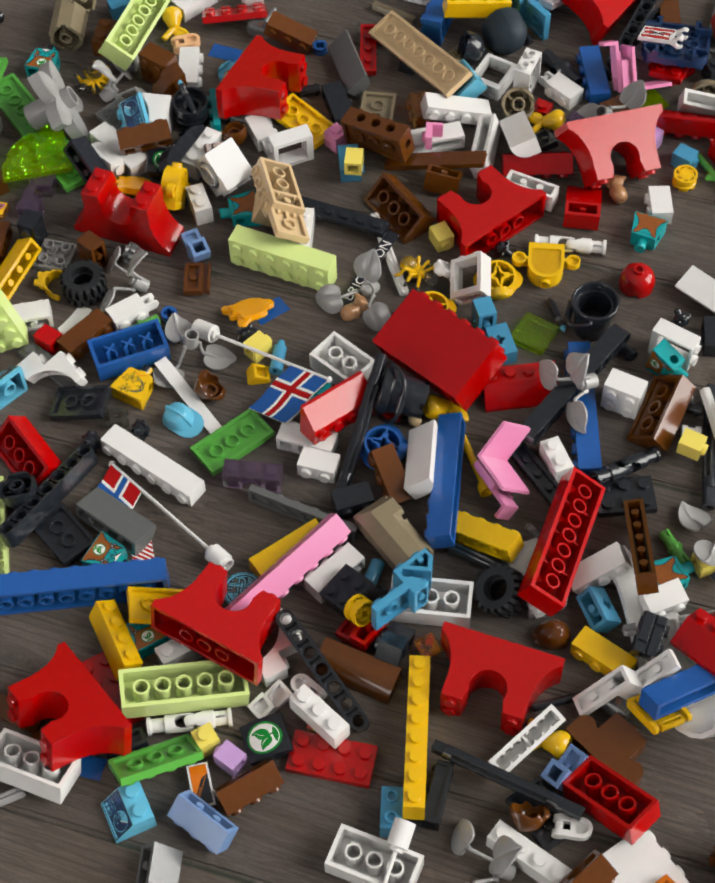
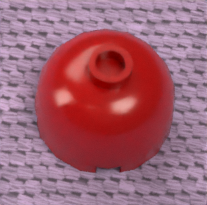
M634 262L622 270L619 277V288L623 294L631 298L632 296H638V299H642L653 292L655 274L648 265Z

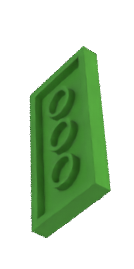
M248 409L191 446L190 450L214 477L274 437L275 433L256 411Z
M187 733L133 751L125 756L121 755L108 759V765L122 787L132 785L146 778H153L166 771H174L176 768L184 765H192L204 759L203 751Z

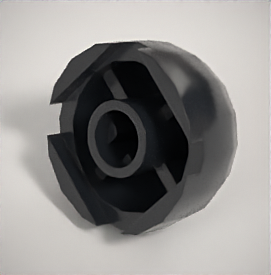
M465 30L466 35H462L460 38L457 54H461L460 60L464 59L468 64H474L480 60L481 56L485 55L486 46H484V41L478 33Z
M26 471L8 475V480L0 482V498L3 503L9 508L17 509L25 500L31 499V496L38 488L35 477Z

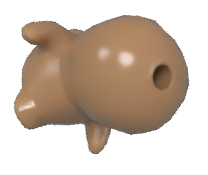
M614 175V178L610 179L608 184H606L609 188V196L616 204L624 203L628 197L626 188L623 187L626 179L623 175Z
M355 293L353 303L346 304L341 308L340 316L345 322L359 319L361 313L369 309L368 302L364 296Z

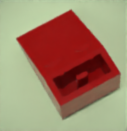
M567 186L563 227L598 231L602 189L591 190V188Z

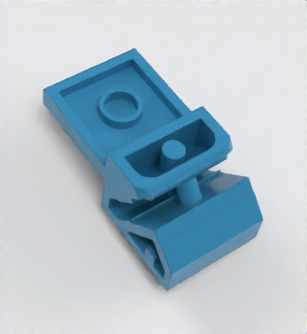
M512 0L511 7L519 11L526 26L543 41L548 39L551 13L538 2L539 0Z
M426 548L420 552L416 551L405 563H399L394 568L393 588L390 589L386 596L378 598L373 602L371 606V625L376 631L407 608H410L415 613L427 604L428 593L431 590L433 555Z

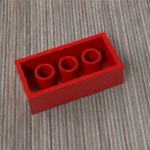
M592 755L562 782L566 799L586 807V814L631 845L661 816L659 800Z

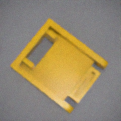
M641 694L627 699V708L653 735L659 734V731L664 732L682 725L685 721H692V714L686 707L655 721L639 705Z

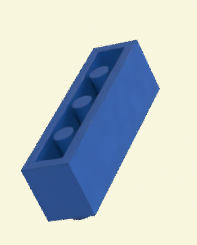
M599 45L579 47V52L576 54V64H579L578 71L579 76H582V88H585V100H588V103L599 105V103L609 100L611 95Z

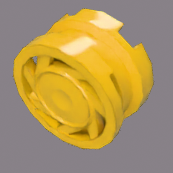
M680 165L675 168L672 178L673 187L678 188V191L681 192L693 190L697 183L698 171L690 165Z
M362 594L352 596L344 607L345 618L352 621L358 627L366 626L371 622V606L373 601Z

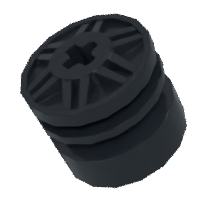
M187 87V91L197 109V112L191 113L182 92L178 90L172 99L176 126L180 130L197 125H204L206 127L209 122L208 98L205 92L196 87Z

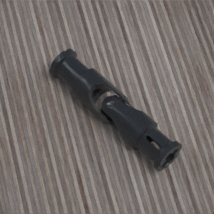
M652 446L644 452L639 451L607 464L598 471H591L589 477L601 485L607 481L612 482L644 469L650 463L661 461V454L657 447Z

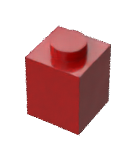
M45 323L33 335L35 344L52 356L59 351L56 340L62 336V333Z

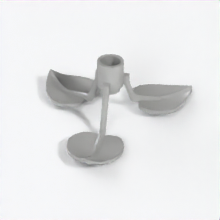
M96 60L91 68L100 71L110 79L99 93V96L106 103H109L113 98L117 99L134 90L137 93H147L141 87L135 86L118 94L119 90L115 85L123 75L132 80V73L128 69L124 71L113 63L121 72L116 79L112 71L101 60Z
M637 80L622 90L619 100L624 105H609L606 107L605 105L588 103L571 115L574 120L613 113L612 109H623L627 106L629 109L640 108L646 101L645 83L643 80ZM611 151L613 155L623 158L617 151Z
M116 246L112 256L108 260L106 273L109 274L113 267H116L128 277H131L129 280L131 288L114 286L112 289H109L100 304V310L104 314H106L105 309L111 305L117 290L132 292L137 290L144 294L147 292L150 280L134 272L136 266L148 254L142 248H137L129 262L128 270L123 269L116 263L121 254L120 246Z
M373 248L359 255L354 261L356 275L364 278L365 282L360 289L341 295L339 286L327 284L318 290L316 302L325 312L335 314L340 312L343 307V300L341 298L361 292L364 296L371 297L368 303L369 309L363 313L364 322L370 329L379 332L391 317V312L387 305L382 302L372 304L376 297L375 293L380 290L378 280L381 276L380 259L376 249Z
M175 312L169 317L165 326L166 338L172 343L182 341L184 345L178 363L174 366L183 379L185 374L178 368L187 349L193 350L199 346L201 354L205 355L203 359L204 364L212 370H223L237 360V357L230 350L221 345L210 344L206 347L205 352L202 347V341H199V332L196 329H191L192 324L189 321L183 319ZM155 366L153 371L154 383L162 388H173L157 366Z
M569 353L566 358V370L570 377L565 378L557 377L558 367L552 360H541L539 362V377L545 389L553 390L557 386V381H573L576 387L582 390L581 393L573 398V402L566 404V417L574 430L585 434L588 413L584 403L578 399L584 394L589 393L588 389L596 388L599 385V379L595 373L587 374L590 354Z
M684 501L681 502L678 510V519L680 524L687 530L697 532L701 528L706 530L715 522V516L711 519L709 514L702 509L688 505ZM708 540L697 541L693 548L695 556L701 562L709 566H715V540L714 543Z
M461 818L454 829L451 839L453 853L462 856L467 849L491 862L489 873L493 877L474 880L473 883L499 882V878L511 881L516 874V866L513 862L524 848L511 837L502 835L497 839L493 847L494 858L470 846L475 837L474 827L469 820Z

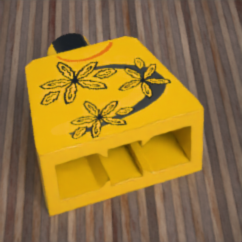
M143 365L139 371L129 367L111 384L112 397L143 411L154 389L151 376L152 368L148 365Z

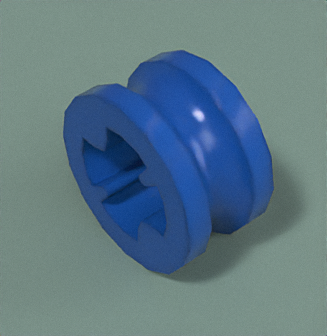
M316 40L313 43V53L315 55L324 56L327 53V42Z
M172 306L164 307L161 310L162 321L166 324L169 319L167 314L172 315L174 312L177 314V310Z

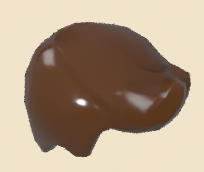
M232 121L225 125L224 130L221 129L223 140L226 141L232 137L237 146L242 145L247 138V128L244 123Z
M203 370L198 374L193 390L199 398L220 401L225 397V388L219 383L217 375L211 374L208 370Z
M555 618L540 623L531 635L536 644L544 646L548 650L565 649L571 641L568 626L562 620Z
M524 801L522 804L515 802L510 804V816L515 828L520 832L536 831L550 818V811L544 805L534 807L528 801Z

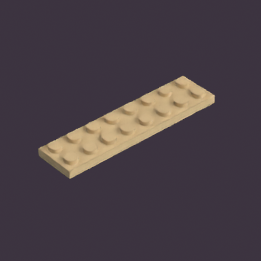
M393 10L368 32L373 39L447 98L453 95L473 75L468 68Z

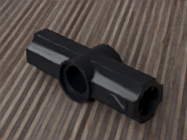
M546 49L543 51L541 62L552 74L555 75L560 72L576 84H581L582 79L571 69L568 60H561L551 50Z

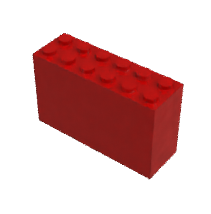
M413 288L372 342L382 354H385L394 363L416 378L430 382L429 385L433 390L466 412L507 360L504 354L505 350L494 337L490 336L488 338L483 330L478 327L474 329L470 326L471 323L463 317L459 319L453 310L449 308L445 310L436 299L432 301L424 291L418 292Z

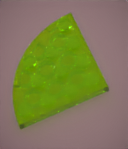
M49 124L41 127L40 131L33 134L28 133L18 140L8 151L5 163L2 165L3 182L72 172L71 161L63 151L67 145L63 129L60 131L52 130Z

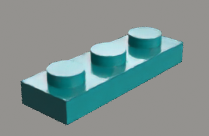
M216 88L209 89L210 96H207L208 106L212 107L208 108L209 117L213 118L210 124L212 129L221 132Z

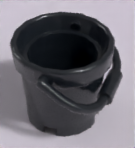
M602 280L583 283L574 290L571 299L568 300L565 316L568 326L573 328L578 337L585 340V337L590 338L591 341L595 342L610 328L612 319L620 307V298L616 290L603 283ZM573 312H574V323H572L571 320H570L571 317H572Z
M395 363L386 365L376 398L374 413L386 424L394 423L399 415L420 419L424 411L422 408L426 404L430 382L403 373ZM391 413L394 414V417L388 420L382 415Z

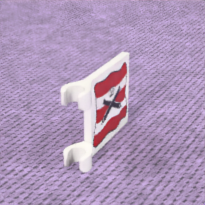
M645 25L637 40L670 44L676 49H681L683 45H679L677 41L686 40L688 36H684L682 32H688L689 29L683 27L675 30Z

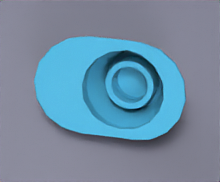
M174 402L165 406L166 410L162 421L169 430L184 438L195 437L202 431L204 420L197 411L180 402Z

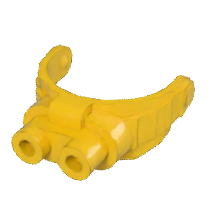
M62 270L39 271L37 274L38 279L34 280V286L45 290V293L50 298L59 301L61 297L53 294L48 289V285L54 279L60 278V273H63Z

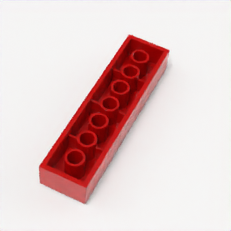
M573 467L560 479L517 594L549 617H552L565 607L606 489L576 467Z

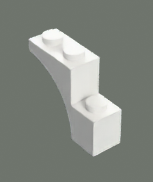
M59 351L49 361L42 354L38 355L32 352L16 365L22 368L25 379L33 384L51 375L68 376L80 386H85L88 383L85 379L86 373L80 367H76L74 364L76 360L69 353L65 354L62 351Z
M284 616L282 624H289L292 620L291 616ZM280 627L274 647L263 657L262 681L266 688L273 685L278 679L282 681L289 677L288 669L290 666L286 657L297 652ZM297 632L294 635V641L299 642L302 640L300 632Z

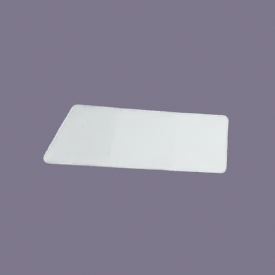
M85 306L77 308L58 330L64 335L89 315L92 310Z

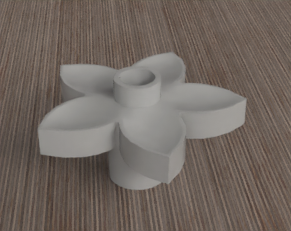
M50 59L40 65L37 73L27 78L39 98L23 107L25 117L35 130H40L50 124L52 130L60 131L65 129L71 139L86 136L90 141L86 125L79 115L83 111V101L70 86L65 87L59 71Z

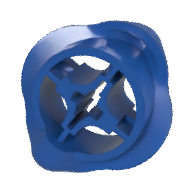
M390 424L379 425L366 432L359 456L368 468L374 470V468L370 467L367 460L370 451L393 443L401 461L407 456L408 442L397 427Z

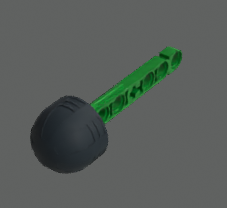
M505 7L494 11L484 20L481 33L493 51L508 55L516 52L524 45L527 27L518 10Z

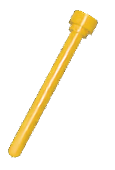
M465 434L464 450L479 482L477 490L481 497L490 496L493 493L473 466L477 459Z

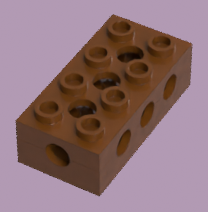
M350 106L340 121L346 142L348 144H358V147L364 148V150L405 164L415 149L410 127L404 123H398L390 118L386 119L375 113H369Z

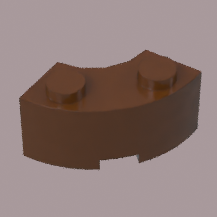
M177 62L170 64L160 73V78L153 84L152 93L171 95L173 99L174 94L179 90V80L187 86L185 73Z

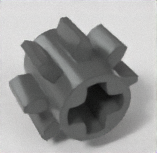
M130 241L128 245L123 244L121 246V260L129 264L139 246Z

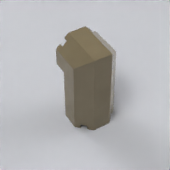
M56 0L49 29L51 44L61 51H66L67 48H71V51H76L82 46L88 16L95 10L96 0Z
M385 495L354 515V524L358 525L361 533L392 570L399 563H405L409 560L413 553L416 551L420 552L424 548L434 555V551L413 528L408 519H403L404 511L393 497L388 498Z

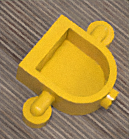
M172 162V165L166 166L161 180L166 207L174 211L185 208L187 196L185 187L191 186V183L188 182L187 168L182 167L183 164L178 162Z
M529 242L528 256L521 251L514 252L512 264L516 267L526 266L529 281L537 287L547 289L560 283L563 277V269L577 270L580 267L581 259L577 255H569L567 258H564L565 244Z

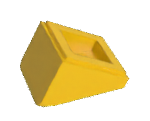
M252 363L247 368L248 385L270 383L269 366Z

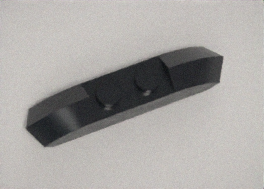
M204 125L192 126L182 130L175 142V146L171 145L168 151L162 152L158 162L159 171L162 175L167 165H172V162L181 163L182 159L205 130Z

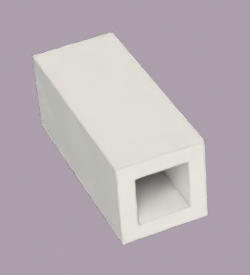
M99 141L91 144L115 177L125 174V159Z

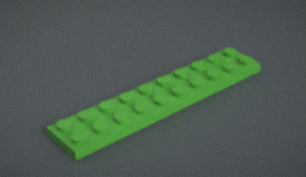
M14 73L3 77L0 81V110L66 193L86 184L63 151L69 140L61 130H52L50 124L40 130H35L27 121L23 111L25 105L35 100Z

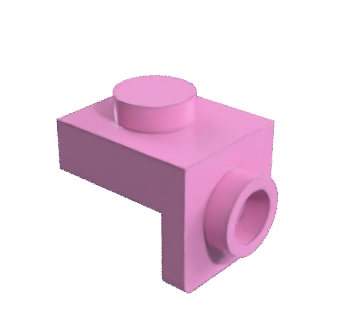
M426 122V132H422V142H425V149L432 150V137L443 136V123Z

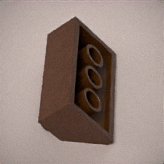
M382 173L363 199L374 212L379 214L381 219L389 221V228L394 233L399 234L398 238L404 244L426 233L436 220L399 179L391 174Z
M683 374L654 376L626 440L646 449L655 446L659 451H668L696 387Z

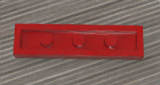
M361 24L360 59L368 76H376L377 41L368 33L376 24Z

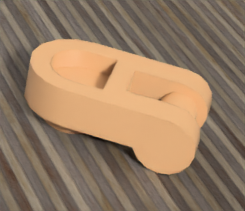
M196 33L178 35L170 39L173 52L176 55H179L180 47H198L201 44L200 36Z

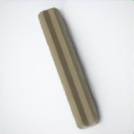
M374 1L372 4V10L384 15L393 10L411 25L416 21L415 15L378 1Z

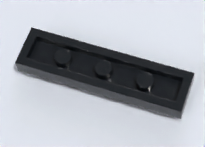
M522 441L510 458L549 506H551L559 483L526 443Z

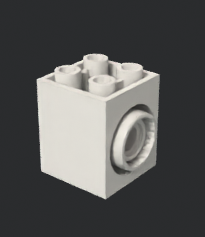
M232 137L194 161L201 176L210 186L216 197L221 194L224 197L251 180L252 168Z

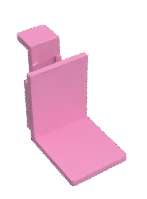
M616 40L599 42V46H610L613 91L620 93L626 86L637 81L635 46L622 44L619 51V43ZM665 80L644 82L646 90L672 86V82Z
M503 421L477 455L479 459L473 464L475 470L501 504V507L494 516L497 519L510 520L519 508L511 494L514 492L529 495L530 493L507 460L531 429L529 426Z

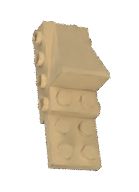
M260 157L251 170L254 186L256 187L252 222L272 227L275 237L307 244L310 238L303 219L305 207L292 166Z

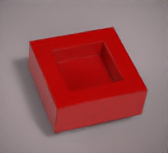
M538 98L534 104V112L544 116L551 112L554 103Z

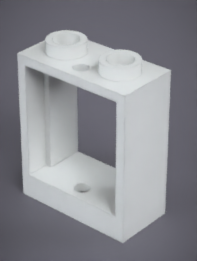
M526 47L514 69L513 88H526L533 94L539 83L538 77H540L542 52Z
M488 53L475 72L481 77L489 67L504 73L505 76L499 84L481 77L487 86V90L480 95L499 101L513 82L514 69L517 64Z
M307 124L268 135L269 143L266 144L270 153L268 159L291 166L314 159L313 135ZM301 142L302 148L282 154L278 152V149Z
M475 251L473 254L459 256L451 260L450 299L462 306L472 303L473 299L479 297H491V258L482 251ZM477 265V285L463 289V269Z
M660 318L652 330L648 353H651L664 338L690 350L688 353L672 345L685 358L681 368L687 372L698 361L699 357L697 355L702 347L699 345L701 337Z

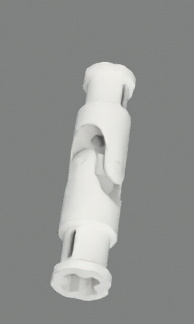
M535 234L534 242L558 244L560 240L567 239L565 245V252L567 253L574 252V250L581 254L601 253L605 256L607 240L594 241L591 238L575 240V238L550 235L545 237Z
M231 707L222 711L204 710L196 714L190 712L164 715L163 718L155 719L146 717L148 736L162 732L172 734L192 731L210 722L213 729L221 725L233 726ZM182 717H185L184 723L186 728L176 726L177 721Z

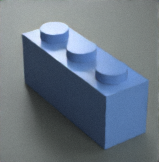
M190 789L178 794L167 814L177 826L184 828L192 838L199 840L210 852L216 855L228 849L239 827Z

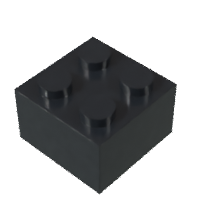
M347 564L319 592L325 603L344 618L345 604L352 596L362 594L373 602L381 596V593L371 580Z

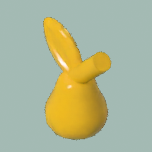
M169 6L162 13V19L168 27V30L161 37L164 42L172 34L174 36L189 34L185 28L180 27L183 14L178 7Z
M555 109L544 116L533 112L528 118L529 122L534 124L532 127L534 133L542 127H548V129L555 131L566 123L565 113L560 109Z
M437 395L427 396L426 404L423 407V413L427 418L437 419L441 414L461 412L464 421H469L467 412L451 401Z
M530 718L527 722V725H529L534 719ZM555 731L534 750L542 747L554 757L560 759L569 745L572 744V737L567 731Z

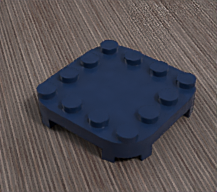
M657 16V19L651 21L647 19L646 26L675 30L687 27L689 31L682 32L684 36H688L686 40L677 41L679 45H683L681 49H676L670 44L643 41L641 54L644 57V62L673 65L681 68L688 67L696 70L703 69L708 61L710 52L711 28L702 26V21L696 20L695 26L663 22V16Z

